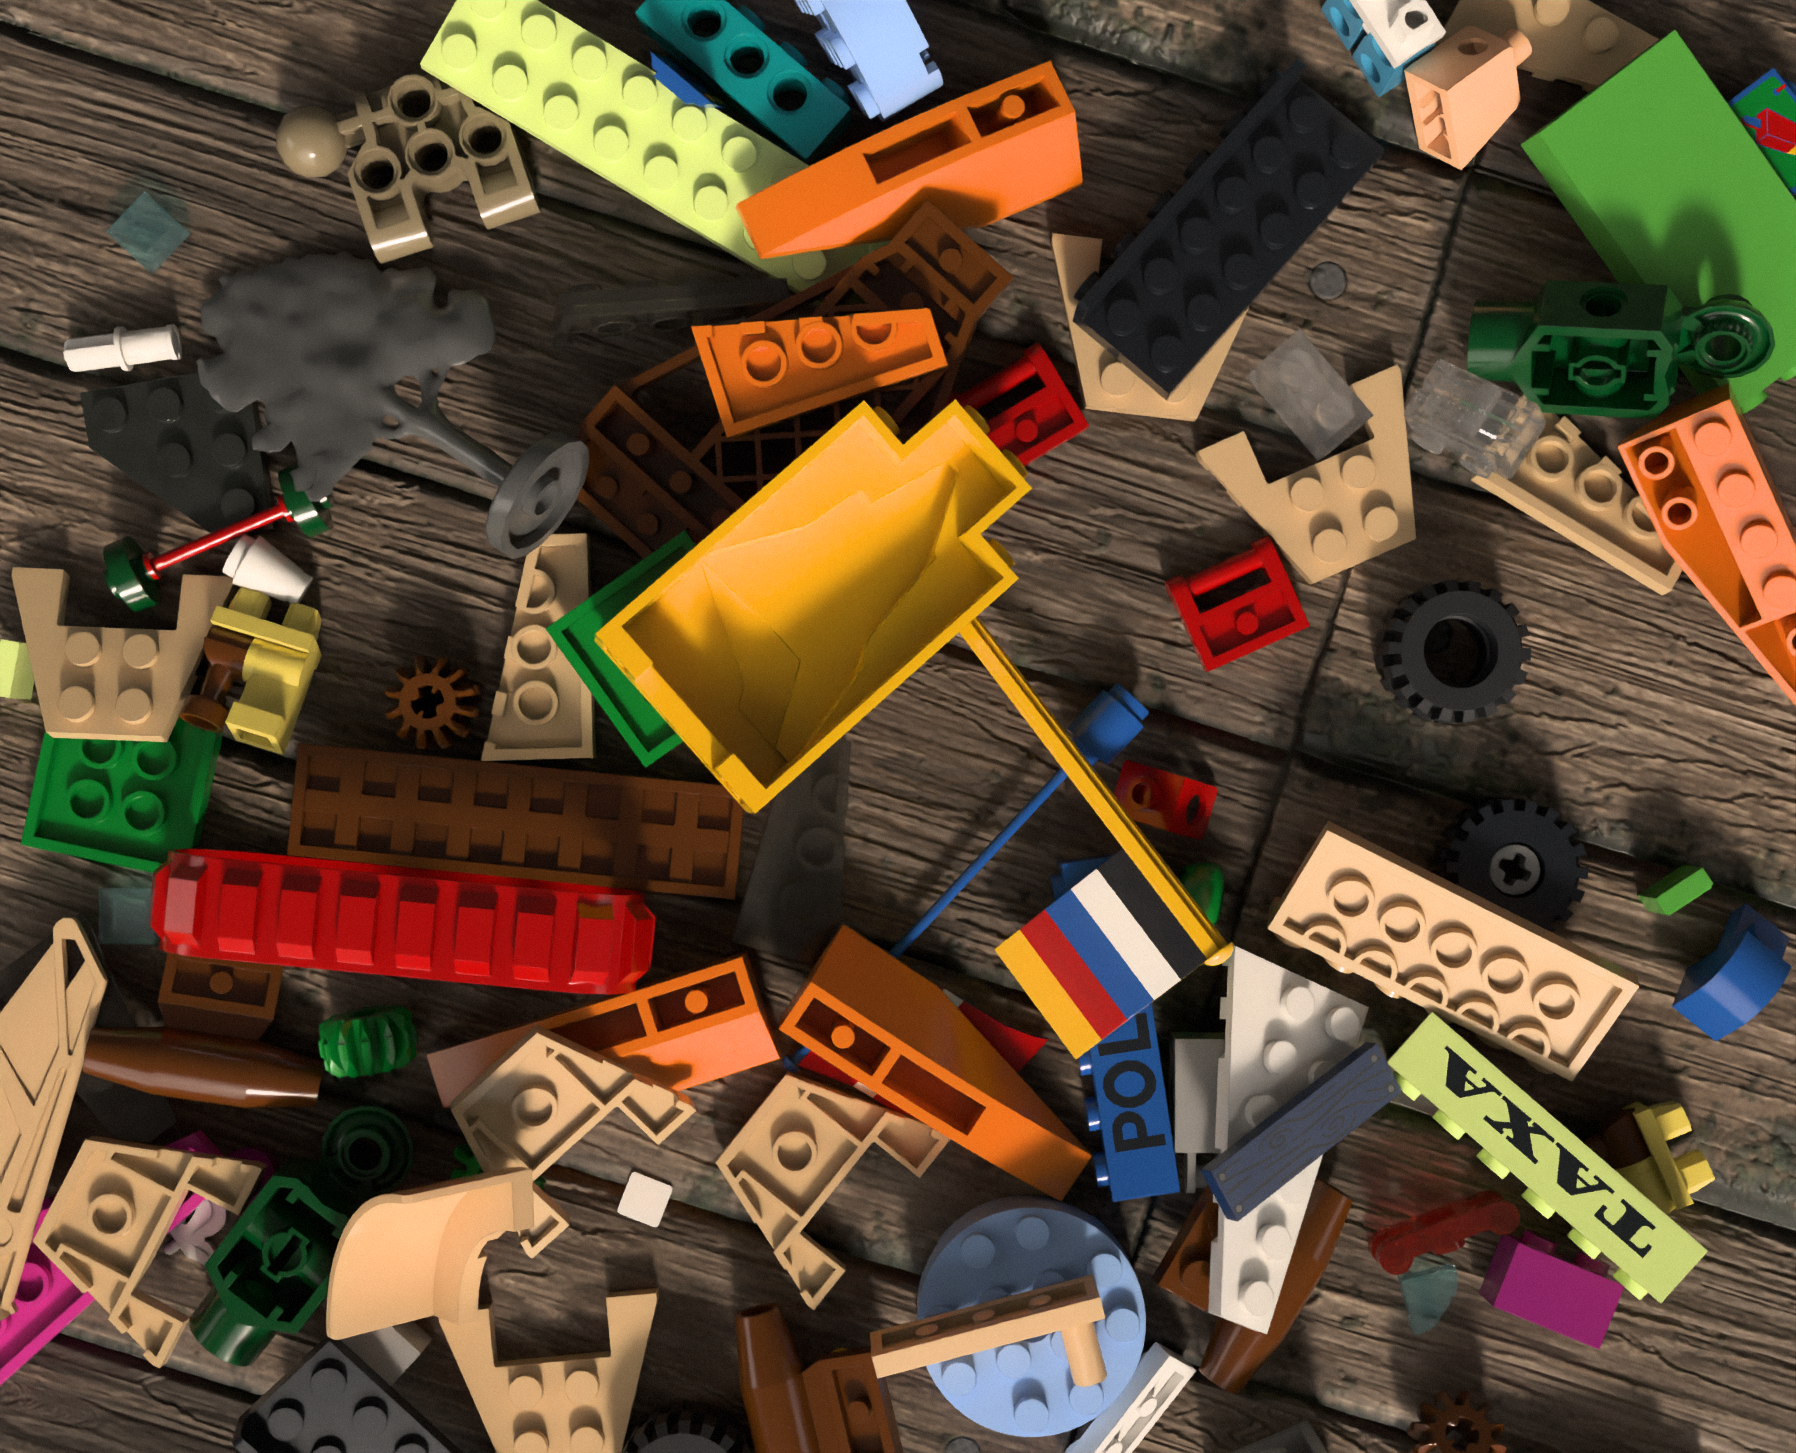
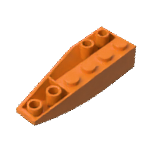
M1050 60L958 97L851 145L737 203L735 208L760 259L890 241L926 200H929L961 230L985 227L1081 186L1083 177L1076 113Z
M1727 383L1671 407L1617 443V447L1663 547L1796 706V532L1730 384Z
M844 923L780 1017V1031L921 1122L1060 1202L1092 1157L1091 1152L937 984Z
M747 951L636 986L635 992L611 994L426 1054L443 1108H451V1101L536 1024L676 1091L697 1086L781 1058Z

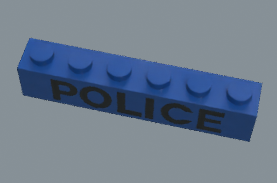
M1116 853L1058 861L1060 874L1050 875L1053 901L1055 902ZM1150 1003L1077 1059L1080 1075L1090 1074L1093 1096L1084 1098V1107L1089 1131L1099 1130L1102 1152L1092 1153L1097 1187L1107 1186L1108 1193L1113 1202L1180 1192L1152 1003Z

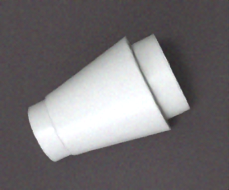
M243 534L222 571L234 578L233 585L259 591L267 596L289 603H300L313 580L312 576L304 573V570L262 536L254 539L247 534Z

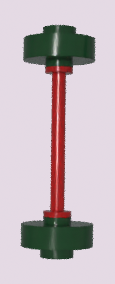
M298 463L278 472V479L283 494L277 497V505L156 557L150 552L144 553L138 543L129 536L105 545L103 555L106 567L103 569L106 583L116 598H122L129 608L135 612H140L161 602L162 595L158 579L162 577V569L283 517L288 522L296 520L299 527L309 538L333 529V521L329 508L334 507L332 495L330 494L318 502H310L305 491L296 492L293 478L289 473L298 469Z

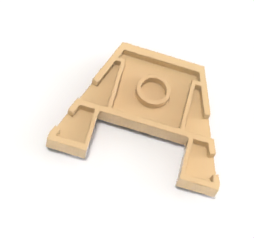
M1053 233L1050 247L1058 274L1059 290L1071 337L1070 343L1084 409L1194 422L1198 418L1248 309L1166 401L1072 321L1077 304L1079 303L1074 299L1075 293L1094 271L1099 273L1103 239Z
M1398 364L1355 382L1348 387L1370 438L1369 441L1270 484L1264 478L1244 431L1195 453L1198 462L1217 478L1226 488V493L1239 507L1242 506L1262 528V533L1270 538L1273 545L1309 585L1416 539L1402 376Z
M13 567L12 580L46 733L53 738L167 742L179 718L178 714L184 700L189 696L197 680L195 673L205 653L203 648L204 637L207 636L213 625L210 620L216 606L226 608L228 602H231L238 592V586L232 584L234 578L230 576L183 574L176 630L64 626L70 575L64 569Z
M537 1024L451 1101V1111L483 1172L508 1167L532 1168L533 1181L615 1107H619L658 1145L696 1112L695 1103L689 1096ZM534 1182L535 1227L517 1231L520 1236V1243L530 1258H534L570 1225L569 1214Z
M787 1071L720 1154L715 1163L753 1222L757 1223L774 1249L773 1253L784 1270L787 1269L798 1286L800 1295L806 1304L814 1310L846 1271V1265L802 1231L803 1228L871 1143L875 1142L920 1178L950 1141V1138L920 1120Z
M91 1136L85 1139L33 1242L83 1294L88 1291L110 1314L108 1320L122 1334L126 1331L146 1351L143 1356L152 1365L161 1368L171 1356L190 1317L141 1292L139 1286L188 1191L190 1190L239 1216L246 1210L268 1165L260 1161Z
M659 1288L608 1293L606 1305L611 1351L499 1361L497 1357L493 1303L479 1304L478 1320L456 1325L439 1318V1323L496 1453H622L650 1338L653 1318L658 1304Z

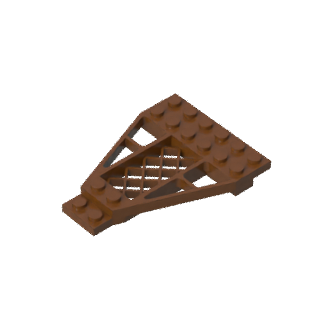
M926 200L888 244L861 257L857 263L742 322L777 321L817 300L823 302L810 317H835L837 314L930 308L949 366L929 372L922 381L921 375L914 377L913 384L890 385L866 393L873 394L874 408L876 406L882 408L881 393L912 391L891 415V418L900 430L925 400L931 399L934 402L928 423L948 406L976 329V322L1010 285L1014 278L929 200ZM854 293L858 294L867 303L844 305ZM696 345L620 385L614 384L578 426L581 431L577 434L576 438L589 448L590 464L585 483L577 499L644 559L684 530L689 532L698 545L748 501L730 483L757 482L759 492L767 485V481H771L779 474H766L764 441L795 439L797 459L805 452L804 438H819L829 430L803 431V415L794 417L795 432L764 433V429L761 428L755 430L754 434L740 435L730 439L727 438L720 419L695 449H692L638 400V393L644 388L701 360ZM842 402L833 404L834 426L843 419ZM755 441L757 475L727 476L725 443ZM715 452L717 471L707 463Z

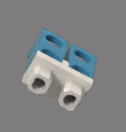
M1326 0L1321 8V11L1347 50L1359 44L1352 58L1378 98L1406 80L1404 70L1430 52L1436 46V41L1441 39L1446 33L1426 0Z

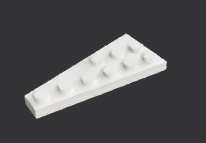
M1234 946L1231 956L1222 963V966H1228L1227 997H1221L1220 1019H1226L1225 1053L1218 1057L1215 1148L1221 1149V1153H1223L1355 1051L1369 1007ZM1323 1155L1238 1222L1227 1219L1219 1206L1218 1236L1211 1241L1208 1313L1264 1334L1268 1333ZM1213 1194V1202L1218 1203Z

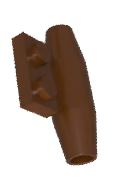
M167 953L158 998L165 1026L92 1027L84 1056L83 1073L159 1096L242 1108L316 1107L324 1061L259 1041L275 1018L285 966Z
M1316 1176L1268 1333L1264 1334L1218 1317L1198 1369L1207 1379L1222 1389L1237 1395L1280 1346L1329 1265L1353 1202L1351 1197ZM1208 1184L1152 1276V1279L1158 1286L1203 1311L1209 1309L1211 1241L1218 1236L1219 1204L1213 1202V1193Z
M778 1303L752 1306L735 1314L739 1385L755 1453H904L886 1377L877 1378L871 1357V1346L825 1353L806 1369Z

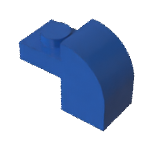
M1748 904L1742 905L1730 914L1717 950L1686 969L1672 1007L1715 1041L1730 1034L1755 1017L1769 1003L1784 983L1792 967L1782 959L1790 938Z

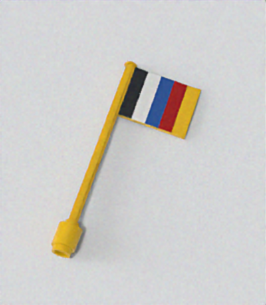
M977 616L959 633L1123 847L994 949L1073 1057L1078 1059L1203 963L1209 966H1217L1224 963L1231 956L1234 945L1233 942L1228 944Z

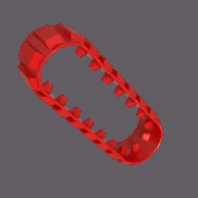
M182 848L168 850L167 860L153 871L148 924L160 937V950L183 956L554 992L628 994L636 991L637 980L651 969L656 917L644 903L645 894L631 889L268 853Z

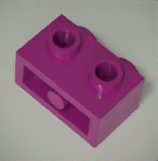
M1525 1229L1522 1238L1503 1231L1479 1294L1493 1307L1600 1349L1624 1289L1621 1283L1608 1274L1611 1265L1598 1258L1592 1259L1588 1254L1577 1251L1574 1259L1557 1253L1555 1250L1558 1243Z

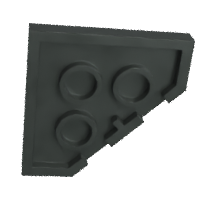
M198 372L80 393L89 448L208 532L212 533L275 506L266 452L253 450L251 435L262 429L257 400L237 413L226 411L211 397L209 391L200 384ZM278 521L271 522L246 534L254 536L279 531Z

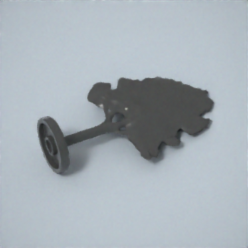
M339 251L334 255L325 253L309 254L300 259L298 257H287L282 264L265 265L253 271H240L234 275L223 274L218 279L222 284L220 291L204 301L200 307L201 325L204 332L216 337L218 344L223 350V354L212 359L200 357L196 361L200 384L209 391L211 397L226 411L237 413L258 399L266 405L263 416L267 426L251 435L253 450L270 453L281 452L292 441L296 449L298 469L289 473L293 478L295 491H305L310 502H318L332 494L334 485L349 473L351 468L372 449V443L378 437L399 439L406 435L419 436L430 441L472 469L483 479L499 487L490 504L485 525L487 540L496 549L514 559L526 556L547 540L571 510L585 483L590 464L589 448L566 431L547 434L533 443L512 465L497 455L492 449L460 430L443 414L438 406L437 395L451 366L463 365L479 355L487 354L495 343L496 329L490 312L489 300L477 290L463 291L452 289L448 293L446 307L441 309L437 307L433 299L436 276L433 270L428 267L411 268L403 271L390 267L382 272L377 268L373 260L355 258L353 255L343 251ZM435 368H439L436 376L434 377V375L432 374V370ZM405 376H415L421 385L422 402L418 408L400 398L395 391V384ZM389 415L399 422L396 427L386 425L382 419Z

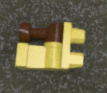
M240 587L228 609L221 606H216L210 620L213 625L207 636L204 637L203 648L209 661V666L200 695L192 694L187 696L178 715L188 724L214 733L223 732L225 724H227L236 741L284 755L308 692L314 670L317 669L322 657L317 644L322 619L317 609L299 603H290L282 625L266 621L272 606L270 597L262 592ZM234 680L246 682L239 702L234 701L229 712L222 703Z
M1674 1100L1654 1104L1649 1107L1639 1102L1623 1107L1621 1111L1602 1118L1595 1129L1596 1134L1582 1141L1665 1214L1670 1213L1674 1209L1679 1210L1694 1204L1690 1194L1715 1180L1707 1159L1700 1150L1695 1149L1673 1158L1666 1141L1692 1131L1691 1124L1682 1105Z

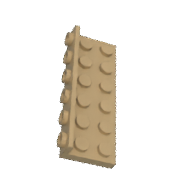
M1327 821L1282 897H1275L1269 907L1267 929L1274 932L1275 936L1286 945L1293 948L1304 947L1324 957L1326 962L1336 970L1348 974L1354 972L1374 982L1377 988L1386 995L1396 999L1404 997L1424 1007L1429 1014L1433 1012L1446 1024L1454 1022L1474 1032L1486 1045L1495 1049L1506 1048L1524 1057L1536 1070L1545 1074L1556 1073L1570 1081L1574 1080L1639 988L1638 976L1330 821Z

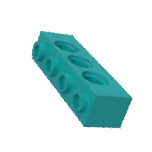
M645 0L635 12L642 31L731 105L771 142L807 165L811 166L819 162L851 126V108L847 105L850 102V98L845 91L831 79L825 77L820 82L805 69L808 62L788 42L783 41L779 46L763 33L766 29L764 23L746 6L741 4L735 9L726 0ZM702 19H714L721 24L718 32L711 37L702 38L692 33L695 24ZM744 55H756L764 61L761 68L753 74H742L734 69L737 60ZM786 91H798L806 97L803 106L794 111H785L776 105L779 96Z

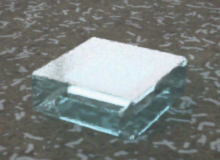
M145 191L106 231L152 274L191 234Z
M151 887L99 888V944L159 943L160 937L148 924Z

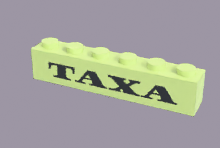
M1433 1012L1428 1014L1387 1060V1063L1395 1070L1393 1075L1402 1092L1413 1101L1422 1093L1439 1109L1432 1116L1434 1120L1457 1140L1466 1132L1479 1143L1483 1149L1476 1156L1501 1179H1504L1509 1172H1512L1528 1186L1521 1196L1547 1219L1555 1211L1573 1226L1566 1236L1592 1259H1595L1602 1251L1620 1267L1612 1276L1639 1300L1649 1293L1658 1302L1662 1303L1708 1252L1700 1243Z

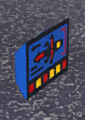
M651 51L652 68L657 71L654 77L684 103H695L703 108H715L722 113L736 112L731 105L679 61Z

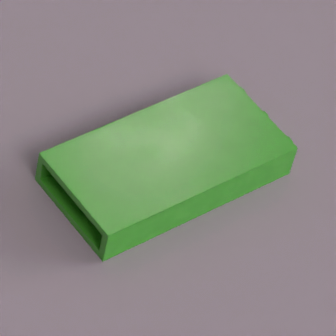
M1674 30L1653 43L1520 145L1619 283L1668 285L1682 306H1701L1715 296L1734 294L1749 300L1753 307L1760 310L1773 328L1775 347L1770 359L1758 370L1742 377L1719 379L1700 375L1685 365L1679 364V368L1698 395L1729 383L1744 414L1758 406L1768 397L1764 389L1778 378H1781L1782 381H1787L1796 376V200L1680 35Z

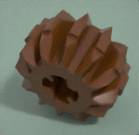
M439 655L434 662L433 668L427 657H415V674L405 667L397 668L395 674L404 686L402 689L386 687L384 694L389 698L399 699V706L386 710L385 716L390 720L405 719L396 732L400 739H407L416 732L415 742L417 748L428 749L434 737L438 746L441 749H446L452 746L450 729L456 735L463 738L471 734L469 726L461 719L463 715L473 718L480 717L481 709L474 706H466V699L478 696L481 693V689L478 685L460 686L470 673L466 666H459L450 673V658ZM431 688L432 693L442 694L444 697V703L436 706L437 716L435 717V712L424 711L422 702L430 699L429 689Z
M1440 1391L1434 1396V1406L1422 1402L1415 1412L1420 1421L1412 1422L1407 1428V1434L1413 1439L1420 1441V1443L1413 1446L1409 1453H1507V1447L1493 1439L1505 1430L1504 1423L1497 1421L1487 1423L1484 1417L1490 1412V1403L1483 1402L1476 1409L1471 1408V1397L1468 1391H1461L1457 1395L1455 1402L1445 1391ZM1452 1430L1462 1435L1459 1442L1466 1441L1467 1446L1462 1451L1456 1450L1451 1446L1455 1439L1447 1440L1446 1438Z

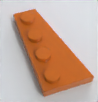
M930 308L859 313L835 317H806L796 320L742 322L740 324L718 326H691L726 436L730 439L949 366Z

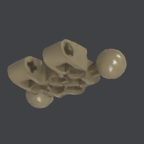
M430 73L422 76L416 74L405 75L397 79L391 86L376 92L355 97L356 109L337 116L329 110L317 106H298L284 115L276 131L277 151L284 165L295 174L306 177L328 176L340 168L348 148L363 144L347 175L369 242L380 264L435 247L433 232L424 206L425 196L431 191L438 193L449 192L458 187L463 181H469L479 213L488 230L541 213L540 203L520 139L510 122L481 108L480 106L482 105ZM424 97L431 99L429 110L424 115L417 118L407 117L408 107L414 100ZM490 133L502 135L501 144L496 151L490 154L477 153L478 142L483 136ZM437 150L448 152L447 161L441 169L431 172L424 170L425 159L430 153ZM384 167L394 168V176L389 185L380 189L371 188V180L377 170Z

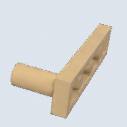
M1091 1274L870 1332L871 1357L877 1378L1060 1331L1073 1382L1077 1386L1087 1387L1096 1385L1107 1377L1094 1321L1106 1318L1094 1276Z

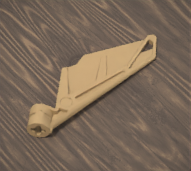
M67 916L55 924L53 927V944L0 1012V1321L19 1310L14 1301L83 1068L88 1038L92 1027H95L108 982L106 973L81 922L76 917ZM66 939L76 941L85 959L70 985L68 980Z

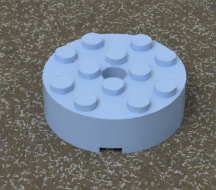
M794 0L802 13L805 12L806 14L809 13L816 16L822 26L821 30L814 33L818 43L831 64L834 63L839 65L840 68L843 67L845 70H848L854 82L847 87L863 115H867L869 119L878 116L882 122H885L943 86V79L935 62L932 61L927 65L923 62L930 58L926 50L929 45L906 0Z
M1022 1194L998 1198L979 1205L956 1220L937 1241L938 1244L931 1253L921 1274L917 1294V1320L1093 1274L1106 1318L1094 1321L1107 1371L1106 1379L1096 1385L1087 1387L1075 1385L1061 1332L1056 1331L927 1365L930 1376L944 1397L957 1410L979 1425L993 1431L1021 1437H1042L1067 1432L1086 1424L1104 1412L1121 1395L1133 1377L1141 1358L1146 1333L1145 1304L1140 1284L1125 1251L1110 1230L1093 1215L1091 1216L1079 1208L1064 1203L1063 1200L1060 1202L1049 1196Z

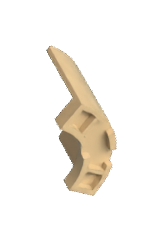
M508 1167L382 1194L362 1204L345 1226L333 1258L327 1294V1336L334 1340H340L433 1315L456 1325L478 1320L480 1280L487 1258L483 1250L484 1245L489 1240L498 1239L506 1231L516 1232L535 1227L532 1168Z

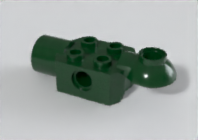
M1547 280L1532 302L1475 301L1469 330L1467 373L1469 380L1516 382L1537 413L1655 419L1669 405L1670 396L1676 390L1679 364H1683L1703 376L1719 379L1742 377L1758 370L1770 359L1775 347L1773 328L1760 310L1753 307L1749 300L1739 295L1723 294L1709 299L1701 306H1682L1668 285Z
M363 1105L343 1111L329 1124L323 1136L322 1161L293 1157L270 1178L205 1263L214 1286L190 1316L189 1327L196 1340L207 1351L232 1365L242 1367L253 1365L279 1331L297 1334L327 1298L333 1258L339 1239L348 1221L358 1208L372 1197L392 1192L406 1179L412 1167L414 1144L408 1128L397 1115L381 1107ZM361 1137H369L375 1140L381 1147L382 1158H372L366 1155L361 1147Z

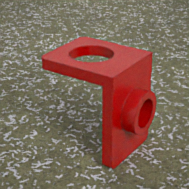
M1126 760L1123 763L1114 795L1134 821L1202 840L1218 789L1190 778ZM1195 795H1198L1199 809L1197 815L1188 824L1186 820L1188 804Z

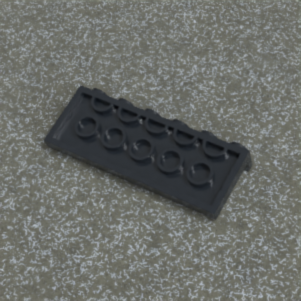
M1297 59L1284 74L1275 69L1265 79L1255 94L1259 99L1258 103L1248 114L1244 110L1239 109L1230 118L1219 134L1223 142L1212 154L1203 149L1194 158L1183 174L1188 181L1176 194L1169 189L1166 190L1149 210L1147 217L1152 221L1139 235L1133 230L1128 232L1110 256L1115 260L1111 267L1102 276L1094 271L1082 283L1074 295V299L1079 303L1077 304L1072 321L1166 401L1374 167L1386 150L1300 79L1306 66Z
M328 1336L239 1417L232 1439L236 1453H463L343 1341L334 1340Z

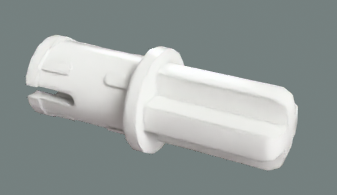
M175 324L166 325V327L127 331L123 326H118L114 329V333L69 338L64 342L63 354L69 369L74 372L119 366L124 371H131L134 364L169 359L180 360L182 358V342Z

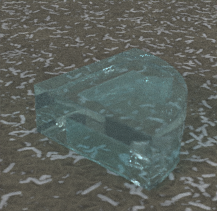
M1452 1263L1397 1276L1410 1328L1415 1336L1435 1327L1440 1321V1317L1449 1307L1452 1297L1455 1296L1458 1278L1456 1267Z

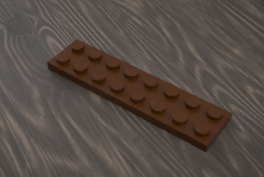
M298 743L287 855L736 899L745 810L721 784Z

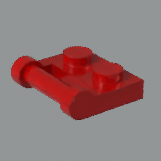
M1038 342L1022 351L1024 357L959 395L957 391L952 392L948 403L949 405L956 399L963 408L966 405H970L977 411L1033 376H1036L1043 389L986 422L990 428V432L986 434L1001 452L1005 449L1011 451L1024 467L1089 428L1088 422Z
M1268 536L1251 542V549L1184 579L1179 574L1164 581L1168 596L1179 614L1205 673L1310 626L1279 555ZM1258 569L1263 571L1268 584L1206 612L1199 613L1194 598Z

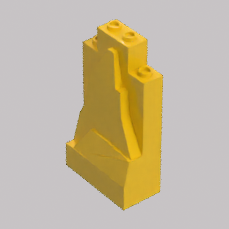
M955 399L905 444H902L896 437L900 433L899 427L891 416L880 406H876L872 410L863 400L595 633L594 641L746 812L756 814L1019 579L1010 569L1015 565V562L1008 551L993 538L987 542L981 533L1032 489L1024 479L1028 476V472L1011 451L1005 449L1001 452L986 435L990 432L988 424L970 405H966L963 408Z

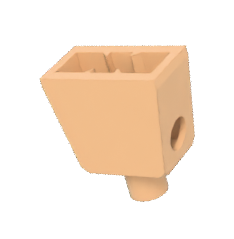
M1467 26L1404 70L1419 149L1462 170L1517 109L1521 98L1516 68L1532 53L1531 44L1522 32L1510 28L1500 37H1497L1475 26Z

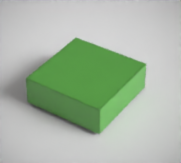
M1682 865L1637 896L1647 911L1670 916L1711 889L1713 882L1703 867Z

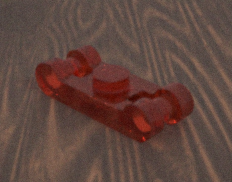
M1491 1190L1481 1191L1376 1231L1369 1238L1368 1249L1371 1256L1389 1274L1400 1275L1410 1269L1414 1257L1430 1251L1435 1255L1456 1251L1465 1245V1238L1490 1229L1496 1234H1510L1518 1227L1520 1215L1516 1206L1497 1192Z

